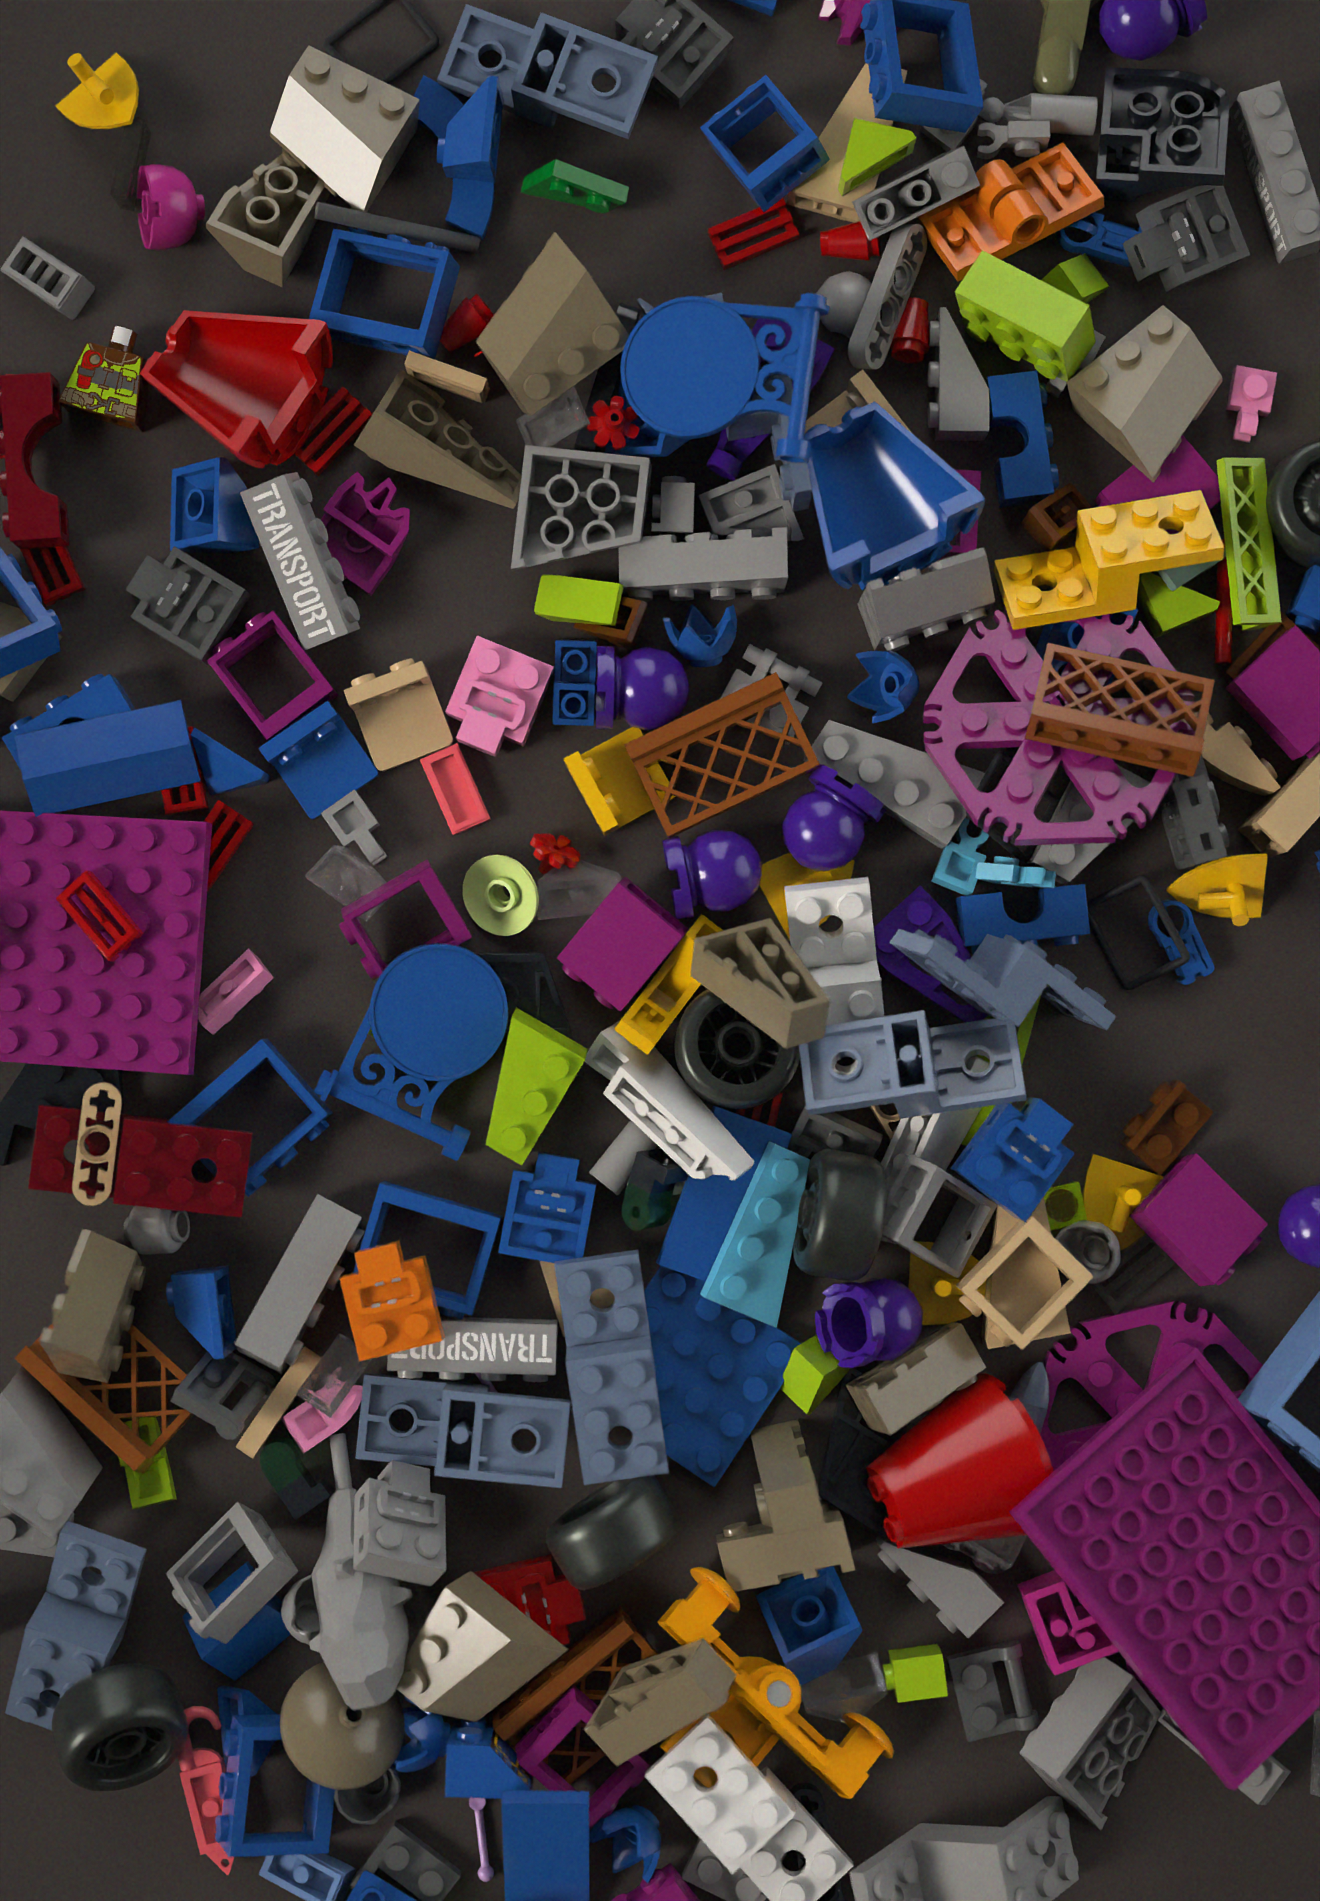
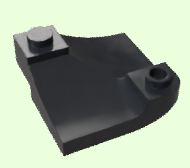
M1106 67L1095 185L1104 195V201L1135 202L1137 196L1175 187L1223 186L1229 118L1228 94L1209 78L1190 72Z

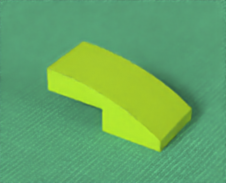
M139 1418V1437L151 1446L161 1435L157 1418ZM132 1420L124 1422L132 1429ZM165 1446L154 1457L153 1460L155 1462L144 1474L132 1470L119 1457L120 1466L125 1467L132 1509L137 1510L177 1500Z

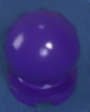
M1105 0L1099 12L1100 33L1111 51L1121 58L1144 61L1161 54L1175 41L1177 33L1188 38L1201 30L1203 27L1200 24L1205 22L1208 17L1206 3L1204 0Z
M597 646L596 729L613 730V719L618 720L620 717L631 727L652 730L672 722L679 716L687 705L690 687L682 664L668 651L645 647L631 650L620 659L619 656H614V646Z
M820 764L821 767L815 769L809 777V781L815 786L814 791L801 795L789 807L782 827L784 844L800 865L813 871H829L846 866L858 854L865 837L864 823L870 821L877 824L887 809L883 808L884 804L859 784L855 783L849 789L836 781L834 778L838 772Z
M713 829L698 835L688 847L685 844L681 846L679 836L662 840L666 868L669 871L675 870L678 887L671 888L670 890L677 919L694 918L693 908H696L697 904L710 911H730L745 904L758 890L762 876V862L758 852L748 838L733 831Z
M1320 1184L1305 1186L1290 1195L1278 1214V1234L1287 1253L1299 1262L1316 1268H1320Z
M871 1278L862 1283H835L822 1293L826 1295V1298L824 1299L822 1310H816L815 1313L816 1333L823 1351L832 1352L835 1358L840 1361L837 1364L840 1367L855 1368L865 1366L874 1360L892 1361L915 1347L922 1331L923 1309L914 1293L901 1281L887 1278Z

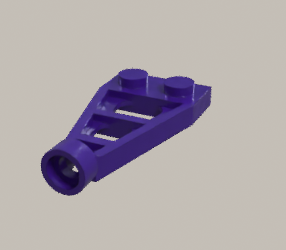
M758 318L751 331L754 338L756 339L762 327L775 324L780 326L785 332L786 342L782 347H778L775 342L776 335H772L766 342L767 348L771 351H780L785 348L792 337V329L789 324L774 319ZM819 339L816 342L810 393L815 389L835 351V348ZM760 356V364L764 362L770 364ZM723 429L720 433L717 448L714 449L706 465L717 475L734 481L746 461L773 433L728 441L726 429ZM727 451H730V452L734 453L736 457H734V456H732L731 454L727 453Z
M920 885L874 927L877 962L888 974L963 1023L984 1020L989 1015L979 1012L970 1004L965 1006L957 1004L942 991L941 986L943 983L934 976H928L909 963L908 957L890 944L898 929L913 934L919 929L930 936L937 935L950 942L958 949L955 956L965 962L967 959H971L972 956L967 947L963 946V940L949 915Z

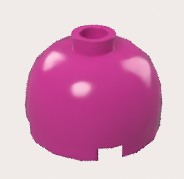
M161 164L140 166L137 179V199H142V213H138V220L144 247L148 250H168L185 244L194 235L197 220H204L205 218L203 195L196 194L192 181L182 171L172 166Z

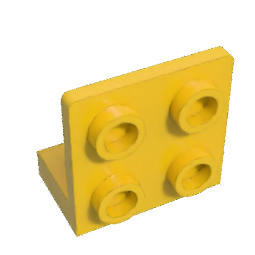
M631 727L581 755L577 751L564 758L567 769L604 836L654 810V806L624 745L643 736L639 728ZM659 762L646 768L653 783L665 787L669 786V781ZM656 790L662 803L666 793Z

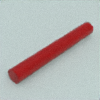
M1222 539V543L1225 548V539ZM1224 558L1217 563L1216 600L1220 601L1216 610L1215 664L1220 665L1232 664L1233 617L1227 559Z

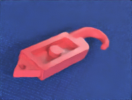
M192 1706L184 1710L188 1728L191 1721L196 1718L208 1720L215 1730L221 1728L218 1716L207 1707ZM188 1731L186 1744L177 1758L200 1855L206 1854L226 1875H229L235 1857H228L219 1842L215 1840V1820L217 1815H222L223 1799L220 1798L219 1780L221 1773L226 1772L224 1759L213 1749H193ZM223 1859H227L229 1864H225Z

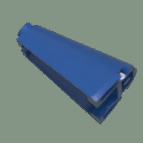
M872 402L864 407L850 409L843 415L842 423L838 426L828 427L827 424H818L804 434V440L812 444L810 461L807 463L829 571L836 583L841 587L849 589L853 586L852 584H858L862 591L865 590L867 583L881 578L884 586L889 585L888 581L898 576L903 571L913 568L922 571L953 549L949 542L953 540V537L960 530L963 534H967L978 520L985 503V498L981 492L876 402Z

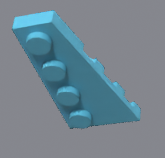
M768 1142L700 1295L777 1328L798 1224V1209L805 1189L810 1159L775 1143Z

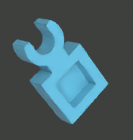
M964 818L955 832L958 844L950 841L944 847L931 880L933 883L965 896L973 893L978 879H975L977 863L984 862L986 859V855L976 852V849L980 848L989 837L984 830H981L979 837H970L966 832V827L969 823L967 818Z
M995 856L994 863H977L975 879L1001 885L1054 888L1056 872L1046 871L1045 868L1019 867V859Z

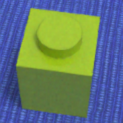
M938 1644L888 1650L890 1664H883L886 1690H894L898 1703L948 1696L943 1654Z

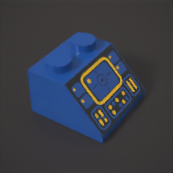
M484 1717L477 1722L464 1719L453 1722L447 1742L445 1797L502 1799V1791L505 1790L533 1791L534 1777L517 1763L516 1749L508 1740L503 1741L494 1731L493 1722H486Z

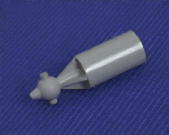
M1030 93L1006 104H1003L998 98L990 97L983 101L984 108L979 113V116L988 123H995L1002 117L1008 121H1050V133L1092 136L1097 119V97Z
M630 1120L589 1173L616 1195H619L629 1183L636 1153L638 1151L653 1150L658 1145Z

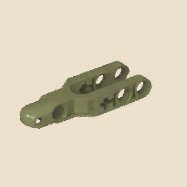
M1040 0L1044 8L1033 75V84L1038 93L1068 95L1071 92L1077 78L1088 14L1100 0Z

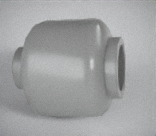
M134 1206L129 1217L124 1222L125 1238L131 1242L132 1247L139 1254L143 1255L174 1253L188 1239L190 1233V1221L186 1211Z

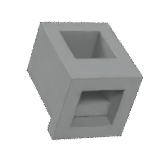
M666 476L662 478L661 495L653 494L652 519L660 520V523H652V536L674 535L677 537V540L685 541V536L693 534L695 483H687V479L680 476Z

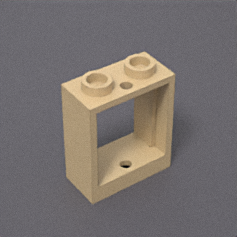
M1030 1215L1026 1222L1019 1220L956 1286L964 1293L959 1301L975 1317H978L983 1312L994 1323L989 1330L1006 1347L1014 1342L1023 1350L1094 1276ZM1028 1238L1069 1280L1018 1331L976 1289Z

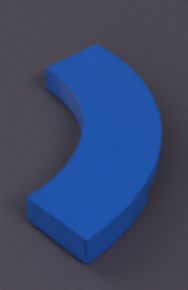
M423 75L414 94V97L420 99L418 123L426 128L438 141L439 137L446 138L447 124L464 105L446 88ZM453 178L452 200L445 218L446 224L469 235L477 236L483 241L493 213L494 183Z

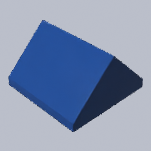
M248 1561L208 1594L216 1609L255 1571ZM276 1594L226 1644L210 1636L207 1639L202 1638L189 1623V1620L192 1618L190 1613L186 1612L182 1616L201 1660L235 1681L290 1635L281 1616L282 1602Z

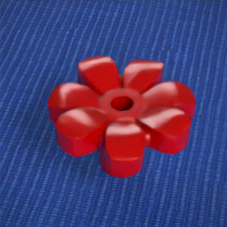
M613 396L610 406L603 400H598L593 405V412L597 416H590L587 419V429L589 431H598L594 437V443L600 448L605 447L611 441L612 447L615 450H621L626 445L625 437L635 440L638 436L639 427L631 422L637 420L639 416L631 406L626 409L623 408L624 399L620 396Z
M537 833L533 835L530 841V845L536 848L533 855L538 860H541L538 870L546 876H553L556 868L561 869L563 865L571 869L576 868L581 855L576 848L570 847L572 841L563 835H560L556 840L553 834Z

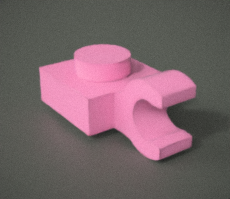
M1239 365L1234 368L1226 410L1238 412L1233 440L1250 442L1251 436L1256 435L1258 416L1267 417L1271 411L1277 373Z

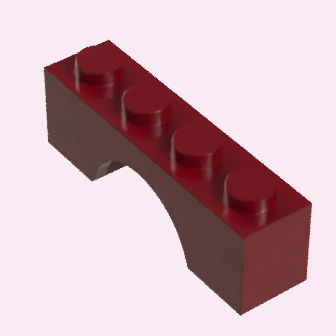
M51 372L0 375V415L2 414L3 430H0V454L2 456L5 455L6 471L0 472V487L3 496H7L8 512H4L2 515L5 537H10V541L19 549L70 546L67 505L58 496L40 489L32 473V456L37 443L48 431L62 424L61 404L59 403L60 383Z

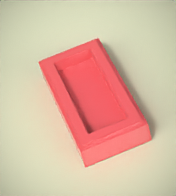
M458 743L420 759L453 836L491 820Z

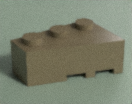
M771 918L694 939L690 976L787 1049L824 1038L830 999Z
M951 1322L918 1341L915 1347L892 1361H884L846 1384V1387L868 1427L872 1430L891 1435L922 1412L928 1411L943 1401L942 1398L952 1391L962 1390L978 1380L976 1375L984 1370L986 1366L962 1323Z
M798 1419L753 1429L750 1435L761 1478V1483L753 1485L762 1525L771 1524L774 1536L825 1525L809 1457L806 1456V1447Z
M820 1501L825 1525L774 1536L771 1524L763 1526L760 1523L748 1526L747 1522H737L723 1527V1533L717 1534L716 1539L727 1583L736 1592L780 1584V1579L803 1574L804 1579L816 1578L819 1576V1569L841 1564L843 1573L856 1571L839 1509L834 1505L829 1506L827 1501Z
M704 1638L627 1665L619 1671L584 1731L618 1766L709 1712H714L722 1707L729 1697L727 1691L733 1683L736 1674Z

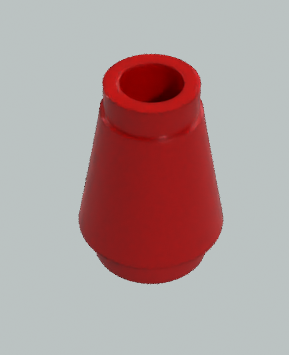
M860 221L832 228L828 231H820L822 257L830 256L870 261V257L880 256V236L869 241Z
M477 293L470 299L465 297L444 324L440 342L450 353L478 338L494 316V313Z
M908 298L890 345L892 349L891 355L897 361L909 364L919 363L924 360V355L930 350L929 304L924 299Z

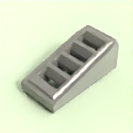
M23 236L0 269L5 275L71 320L77 317L95 290V286L83 275ZM34 254L37 257L23 276L20 272ZM46 264H48L49 266L42 274L38 282L35 284V280L38 278ZM63 274L58 283L56 284V286L51 291V293H49L48 291L53 286L59 275Z

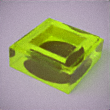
M1079 1181L1051 1186L1044 1195L1050 1230L1064 1228L1078 1221L1087 1220Z

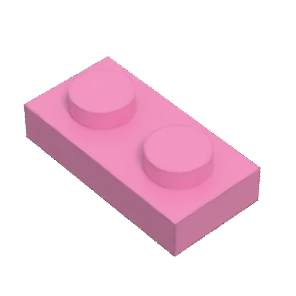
M249 948L199 996L198 1020L212 1035L230 1022L235 1014L254 996L258 995L274 978L259 957Z

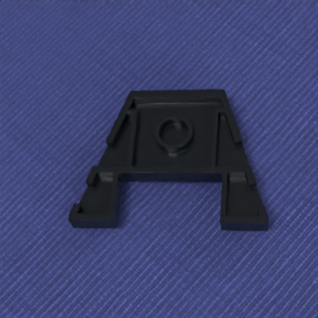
M474 952L493 968L503 985L508 1004V1021L505 1034H509L511 1019L517 1007L574 1041L545 952ZM583 1064L575 1078H584Z
M26 1063L0 1102V1165L6 1166L8 1164L18 1125L36 1129L40 1104L82 1109L83 1097L87 1089L95 1083L107 1082L119 1090L122 1097L121 1113L124 1114L122 1070ZM100 1090L97 1097H90V1104L96 1105L97 1111L105 1112L108 1106L115 1105V1099L108 1098V1091Z
M851 1368L841 1380L817 1492L818 1496L885 1539L890 1540L883 1523L884 1519L888 1517V1511L883 1500L877 1502L871 1495L867 1482L869 1474L866 1467L893 1444L859 1423L862 1414L848 1391L846 1384L863 1375V1373L855 1368Z

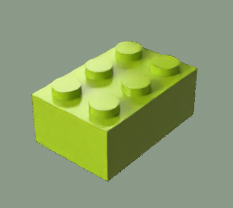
M983 250L955 290L965 331L969 336L982 343L988 340L1000 346L999 349L1002 353L1015 361H1020L1022 358L1034 364L1035 369L1046 378L1054 380L1058 377L1066 382L1069 381L1096 343L1089 305Z

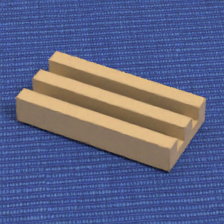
M410 350L408 352L404 365L407 373L416 380L480 403L486 401L490 390L487 378Z

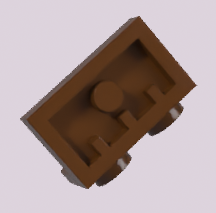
M1171 1080L1169 1084L1163 1081L1150 1095L1149 1101L1152 1104L1143 1115L1135 1114L1122 1130L1126 1136L1120 1144L1157 1175L1164 1173L1214 1112L1188 1091L1186 1085L1180 1080Z

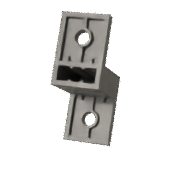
M1046 1796L1005 1827L920 1823L850 1871L855 1901H1053L1079 1880L1078 1861L1072 1848L1069 1834V1819L1064 1810L1062 1796Z

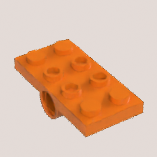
M1062 142L1012 169L1004 160H993L985 164L976 173L980 186L918 216V221L926 231L927 239L957 282L963 280L982 250L1002 260L1104 208V195Z

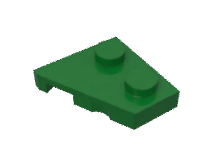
M557 159L524 176L521 193L584 206L597 213H608L625 204L629 191L628 186Z

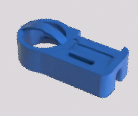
M1094 212L1082 218L1086 221L1078 220L1067 226L1092 234V238L1088 241L1078 243L1070 240L1066 236L1064 228L1056 232L1058 243L1070 253L1086 254L1087 256L1130 267L1131 264L1122 243L1141 233L1142 230L1141 227L1135 231L1133 227L1109 220L1103 221L1105 215Z
M1161 901L1165 909L1166 906L1175 905L1183 913L1184 923L1178 933L1190 954V959L1186 964L1174 970L1177 976H1181L1176 981L1183 985H1189L1196 981V977H1205L1211 974L1215 967L1197 930L1190 909L1179 901ZM1153 906L1148 914V926L1156 937L1159 946L1165 948L1171 962L1181 957L1171 936L1165 935L1158 928L1157 918L1159 914Z

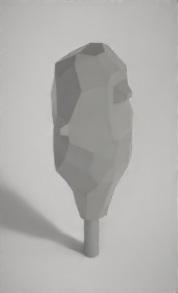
M340 1433L329 1436L336 1491L329 1497L325 1541L312 1571L314 1597L319 1613L320 1634L309 1643L311 1650L320 1652L345 1704L353 1710L380 1706L387 1702L395 1692L404 1671L409 1640L408 1623L403 1604L412 1596L410 1589L400 1587L398 1579L353 1570L355 1493L358 1490L352 1488L346 1434Z

